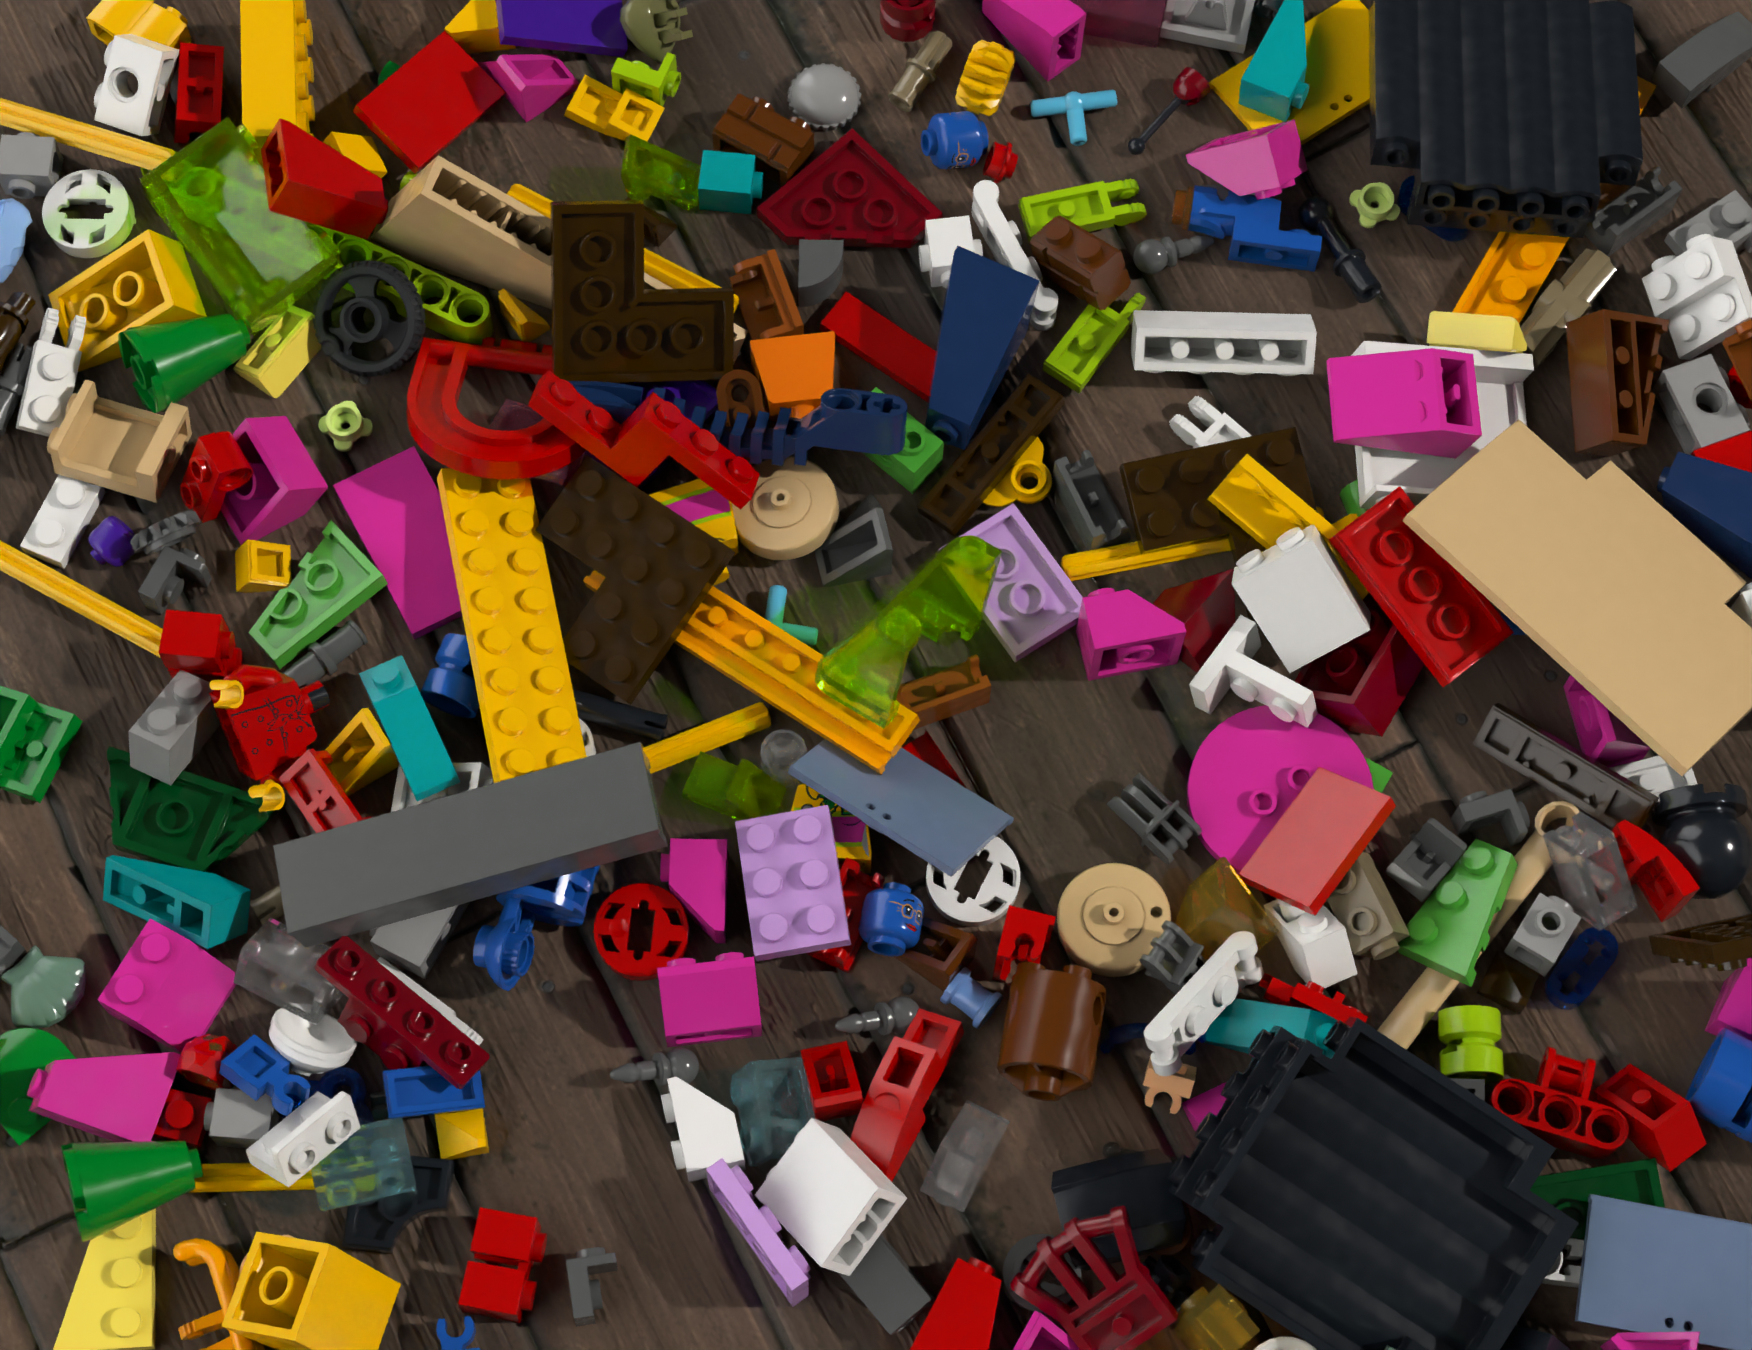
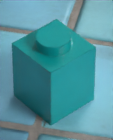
M703 150L698 184L699 209L751 214L753 198L761 199L764 178L763 172H756L755 155Z

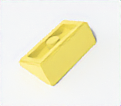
M291 304L287 305L251 346L246 355L237 362L233 370L267 395L278 398L322 347L315 335L316 329H314L313 323L315 315Z
M1432 311L1429 315L1427 343H1429V346L1515 353L1527 351V343L1519 323L1513 317Z

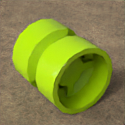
M1482 1005L1454 1006L1440 1010L1437 1014L1439 1040L1446 1044V1048L1439 1053L1440 1072L1448 1078L1485 1079V1084L1501 1081L1504 1078L1503 1051L1495 1046V1043L1502 1038L1500 1011L1497 1008Z

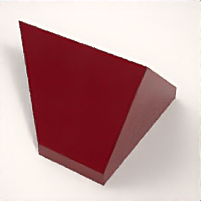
M1234 569L1165 589L1152 603L1184 623L1186 635L1179 659L1196 673H1198L1235 623V589L1232 585Z

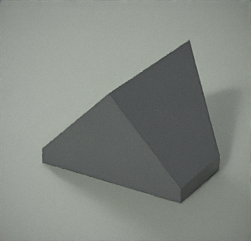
M872 493L815 550L823 586L831 587L892 574L893 549L883 508Z

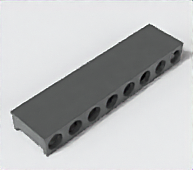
M641 742L273 845L287 933L293 935L306 948L335 940L342 936L353 935L667 847V840L662 831L649 770L651 768L650 761L643 751Z

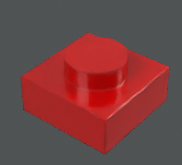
M171 1088L153 1136L167 1141H185L187 1146L200 1149L206 1133L204 1129L206 1105L208 1102H214L213 1099Z

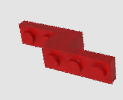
M550 370L538 380L528 406L635 487L670 455L740 510L752 499L760 473L754 470L746 459L736 456L719 443L711 432L701 429L685 417L676 405L663 400L656 393L652 392L620 425L612 418L609 412L594 405L578 393L570 382L560 379Z

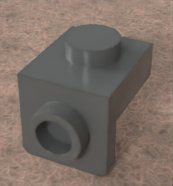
M1511 789L1489 796L1486 791L1472 793L1460 800V805H1458L1451 817V822L1457 836L1501 823L1510 846L1520 844L1528 833L1527 828L1530 826L1529 815L1525 805L1521 801L1516 802Z
M1429 818L1415 838L1392 861L1385 873L1422 902L1448 874L1467 848V845L1436 819Z

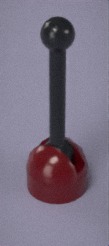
M1185 67L1176 77L1173 83L1175 98L1139 138H1133L1129 141L1128 150L1131 154L1139 155L1143 153L1145 143L1180 104L1186 106L1196 105L1211 91L1208 81L1198 71Z

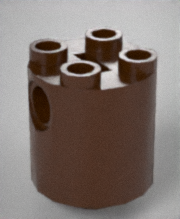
M1020 962L1018 964L1016 974L1012 976L997 1069L999 1074L1025 1096L1041 1101H1059L1061 1097L1070 1092L1087 1090L1092 1087L1107 993L1103 985L1091 980L1092 971L1090 969L1077 965H1066L1063 967V971L1047 970L1043 965L1033 962Z

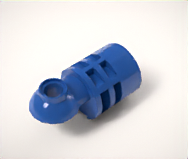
M601 865L497 894L496 899L503 905V909L496 926L485 924L477 934L473 949L475 966L486 968L493 982L501 989L509 991L515 987L520 977L524 976L529 970L533 959L535 942L531 931L535 920L566 927L582 925L586 915L587 903L593 892L594 880L598 875Z
M1724 1027L1706 1052L1685 1096V1099L1691 1103L1696 1116L1721 1129H1726L1736 1134L1737 1137L1751 1143L1752 1041Z

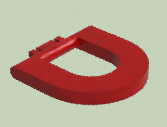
M423 337L407 392V424L415 442L431 458L451 469L477 477L524 479L559 470L575 461L586 451L585 448L545 418L527 428L500 431L487 429L470 422L457 408L462 385L469 366L543 376L548 370L552 372V345L544 344L542 352H537V343L502 339L500 347H495V338L493 337L483 338L482 345Z

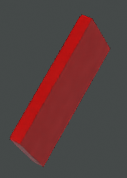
M1399 486L1335 534L1329 541L1439 684L1445 687L1514 632L1491 602L1403 522L1405 516L1416 506Z

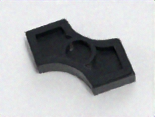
M405 1155L398 1174L386 1187L368 1196L349 1198L342 1247L348 1250L393 1254V1249L399 1235L412 1221L427 1213L448 1211L455 1167L454 1160Z

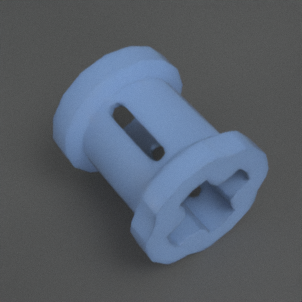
M964 967L947 986L940 1001L945 1005L951 1003L973 1020L972 1026L978 1030L997 1009L1004 995L998 991L992 993L971 977L972 971Z

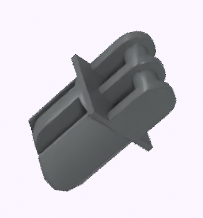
M1139 772L1132 779L1133 785L1128 784L1122 790L1121 798L1114 796L1107 803V806L1142 838V847L1146 845L1160 860L1170 864L1174 860L1172 855L1178 849L1185 850L1188 847L1186 841L1192 835L1198 837L1202 830L1179 807L1180 802L1178 800L1174 803L1170 802ZM1173 818L1182 825L1177 831L1169 824ZM1158 832H1161L1168 839L1163 845L1154 837Z
M1165 920L1161 926L1164 930L1159 938L1154 937L1150 942L1153 947L1148 955L1143 954L1139 961L1147 969L1145 972L1147 976L1161 980L1175 996L1207 960L1200 954L1204 949L1203 945L1194 943L1178 925Z

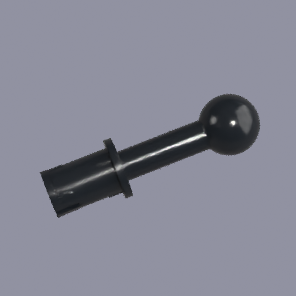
M1322 197L1308 198L1299 209L1301 224L1306 229L1317 231L1322 236L1323 241L1336 259L1333 265V272L1336 276L1343 277L1359 303L1373 300L1379 294V289L1382 286L1366 265L1364 252L1360 249L1351 250L1332 222L1334 212L1329 201Z

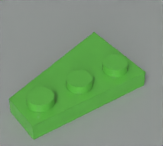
M1476 838L1407 924L1406 927L1410 936L1398 942L1400 947L1398 952L1472 987L1477 974L1474 969L1480 951L1485 952L1490 940L1488 929L1494 914L1501 911L1518 866L1513 854Z

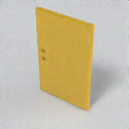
M1341 0L1305 22L1307 68L1304 83L1309 84L1310 88L1301 109L1294 107L1287 121L1295 119L1301 145L1370 103L1369 10L1360 0ZM1254 54L1208 82L1211 89L1214 90L1248 130L1284 122L1238 104L1241 78Z

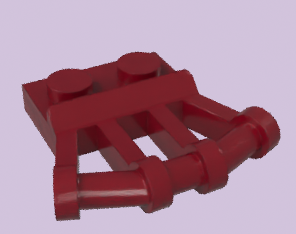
M1124 1205L1111 1208L1109 1214L1082 1220L1074 1217L1065 1223L1063 1232L1054 1238L1047 1236L1037 1243V1251L1023 1273H1016L1010 1282L1011 1289L1017 1295L1059 1321L1080 1350H1133L1175 1322L1179 1315L1149 1275L1150 1270L1140 1263L1131 1232L1129 1214ZM1115 1233L1125 1272L1122 1275H1118L1092 1240L1093 1237ZM1076 1247L1104 1285L1094 1294H1091L1064 1257V1254ZM1049 1268L1077 1304L1075 1307H1070L1041 1288L1039 1283Z

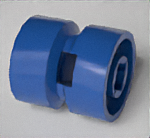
M448 633L444 636L435 657L439 667L429 670L420 694L427 703L443 712L472 719L476 717L480 707L467 637Z

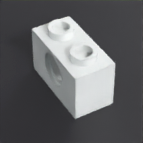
M134 34L114 35V39L108 44L104 55V64L107 66L104 80L98 86L94 96V106L97 108L94 120L139 136L159 134L180 50ZM130 73L134 74L138 80L136 94L130 91L127 84Z

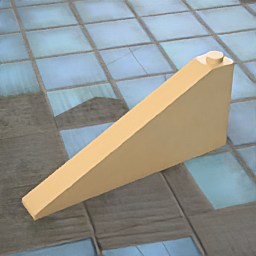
M439 155L388 201L386 218L382 224H377L371 236L372 240L408 260L497 291L504 288L517 298L552 309L550 218ZM644 272V290L673 289ZM735 323L733 365L748 332Z

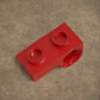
M213 432L198 437L180 485V493L184 504L189 509L196 511L202 523L217 519L226 493L243 486L251 479L254 473L231 432Z

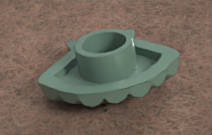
M34 945L15 966L1 975V979L11 986L12 1023L16 1027L43 1028L50 1027L63 1020L76 1008L84 996L86 984L85 962L82 959L73 957L44 956L39 947Z

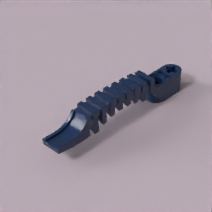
M568 381L575 387L578 393L597 407H601L609 412L612 418L620 425L642 402L643 387L610 382ZM655 387L653 392L664 400L666 389ZM835 388L824 392L821 396V405L802 419L791 417L792 408L780 407L774 428H769L770 412L763 411L758 412L754 428H747L748 414L737 412L733 427L726 426L727 412L716 410L712 425L705 424L706 407L695 406L691 418L693 423L701 429L711 432L719 443L736 456L750 458V463L761 464L762 459H772V465L783 466L785 459L795 453L794 465L806 466L811 447L813 446L878 455H892L902 451L905 447L907 403L904 399L891 394ZM675 398L673 404L684 415L686 400Z

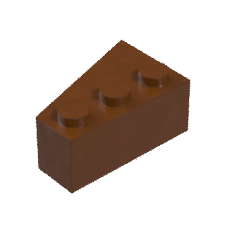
M1601 309L1566 323L1575 453L1610 457L1647 444L1656 395L1650 392L1654 371L1661 368L1662 356L1658 355L1657 352L1660 336L1668 330V319Z

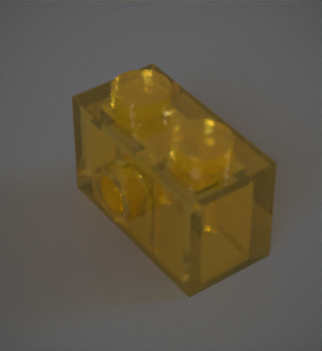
M1219 1284L1210 1293L1204 1287H1201L1181 1305L1182 1309L1178 1315L1180 1321L1173 1333L1188 1350H1244L1259 1333L1260 1329L1248 1317L1246 1309L1237 1298L1228 1293Z

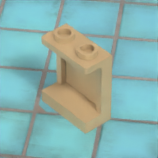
M85 380L78 394L73 393L70 396L66 406V416L60 427H55L51 431L47 442V452L51 454L56 474L157 503L192 435L188 407L171 402L165 415H160L101 398L97 395L95 382Z

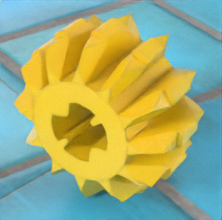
M979 40L975 43L969 53L956 90L955 99L957 105L977 115L991 116L994 114L1002 101L1014 67V52L1004 48V45L993 41Z

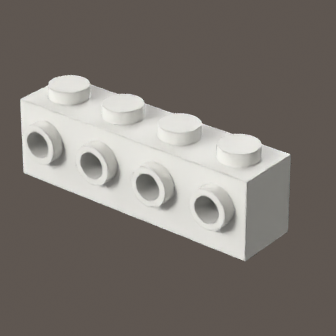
M1133 310L1131 356L1134 370H1143L1149 373L1186 371L1193 374H1207L1210 372H1228L1237 375L1271 373L1282 376L1313 374L1317 331L1311 314Z

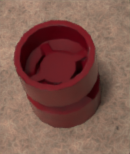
M881 0L880 24L885 33L893 39L902 42H914L922 39L931 31L934 25L936 0Z

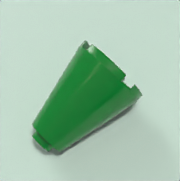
M229 313L129 327L118 334L119 349L126 369L132 367L137 381L132 382V385L143 405L148 411L153 413L166 411L171 402H179L241 359L247 353L246 345L251 343L250 335L244 322L241 319L235 320Z
M185 1141L71 1142L61 1145L66 1173L68 1172L71 1200L82 1242L103 1235L194 1190V1179L203 1177L197 1148L188 1150Z

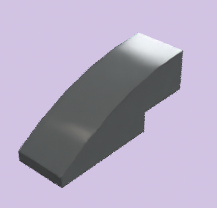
M1738 11L1711 24L1661 60L1651 80L1678 106L1683 108L1704 90L1708 93L1752 56V23Z

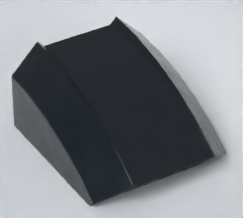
M1151 1149L1105 1158L1053 1172L1051 1189L1054 1193L1062 1231H1064V1224L1074 1217L1082 1220L1109 1214L1111 1208L1124 1205L1129 1214L1131 1232L1138 1256L1181 1244L1186 1216L1182 1200L1169 1192L1173 1183L1168 1179V1175L1173 1167L1172 1161L1159 1149ZM1115 1233L1092 1238L1110 1264L1122 1261ZM1076 1247L1068 1252L1076 1268L1086 1271L1091 1270V1267Z

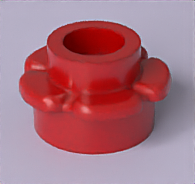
M993 142L985 160L983 175L994 178V183L1001 182L1003 177L1010 179L1014 173L1018 154L1012 152V143L1007 142L1006 145Z

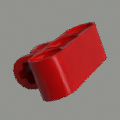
M1548 1046L1544 1052L1535 1084L1519 1079H1505L1500 1081L1485 1098L1486 1103L1553 1147L1592 1159L1609 1157L1626 1141L1629 1134L1628 1122L1620 1111L1613 1107L1588 1100L1594 1078L1596 1060L1587 1058L1583 1062L1557 1054L1556 1048ZM1506 1095L1513 1098L1517 1102L1519 1113L1510 1115L1503 1112L1498 1104V1096ZM1554 1109L1560 1112L1565 1120V1128L1556 1129L1550 1126L1545 1118V1110ZM1601 1123L1605 1125L1612 1134V1142L1603 1143L1597 1140L1592 1132V1124Z

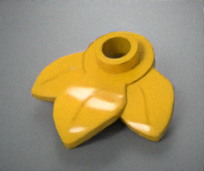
M1038 436L982 503L992 507H1004L1016 500L1025 504H1033L1043 500L1049 494L1052 487V477L1047 466L1042 463L1044 447ZM1027 477H1033L1038 481V484L1032 489H1027L1021 485V482Z

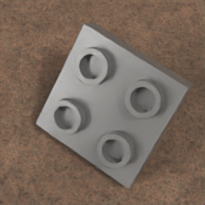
M1167 0L1160 37L1244 54L1255 0Z

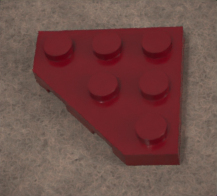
M853 128L757 207V217L787 245H799V239L843 240V246L912 248L925 236V220L943 218V213Z

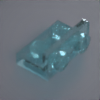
M802 1057L750 1061L732 1074L730 1094L733 1104L738 1108L741 1123L740 1141L742 1150L747 1153L749 1166L757 1167L770 1159L782 1158L794 1142L797 1133L805 1127L811 1117L815 1119Z
M402 1118L384 1119L360 1125L361 1128L311 1169L318 1205L321 1211L402 1194L416 1189Z

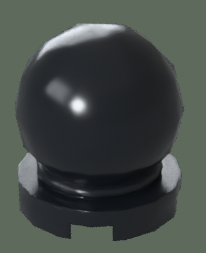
M1725 783V792L1704 793L1703 784L1678 787L1660 793V802L1657 801L1651 812L1652 821L1656 825L1667 827L1659 842L1683 864L1700 887L1692 897L1694 899H1717L1727 895L1741 886L1752 869V841L1748 830L1736 819L1748 810L1746 791L1741 786Z

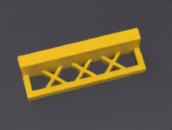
M1248 454L1234 466L1208 497L1207 500L1266 549L1276 545V540L1288 530L1295 527H1300L1303 530L1314 524L1361 599L1363 600L1369 593L1329 541L1339 530Z

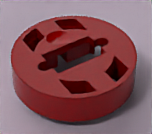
M631 884L616 890L602 903L594 922V940L602 960L613 972L630 980L648 981L657 979V968L667 967V962L683 958L688 948L690 939L689 923L681 903L669 891L653 884ZM647 901L649 903L648 911H655L650 952L643 951V957L640 960L634 959V950H627L632 909L639 910L640 903ZM612 907L620 908L613 919L606 918ZM666 912L677 913L681 925L671 924ZM602 939L613 940L618 952L606 951ZM670 945L678 946L672 957L663 956Z

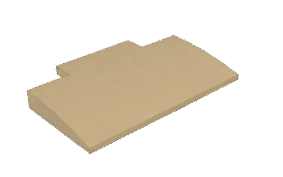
M1518 419L1440 484L1403 519L1406 525L1679 775L1683 776L1752 710V628L1726 605L1739 593L1747 582L1611 460L1586 480Z

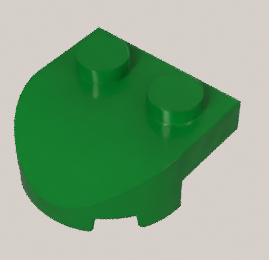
M15 1028L0 1034V1124L19 1146L52 1120L29 1111L34 1098L28 1097L27 1091L38 1068L45 1070L46 1065L55 1060L77 1059L58 1037L38 1028Z

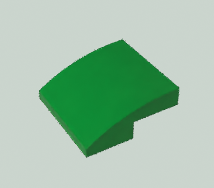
M0 686V788L41 803L83 721L73 713L38 703L29 694Z

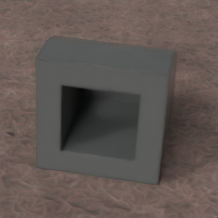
M799 239L798 304L799 307H806L822 302L838 287L843 274V240Z

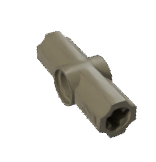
M1586 248L1559 281L1555 279L1550 283L1535 303L1532 314L1520 327L1527 343V351L1523 353L1533 354L1534 368H1538L1544 362L1545 358L1552 353L1564 335L1567 336L1566 323L1587 315L1593 300L1613 278L1617 269L1611 263L1610 257L1600 250Z

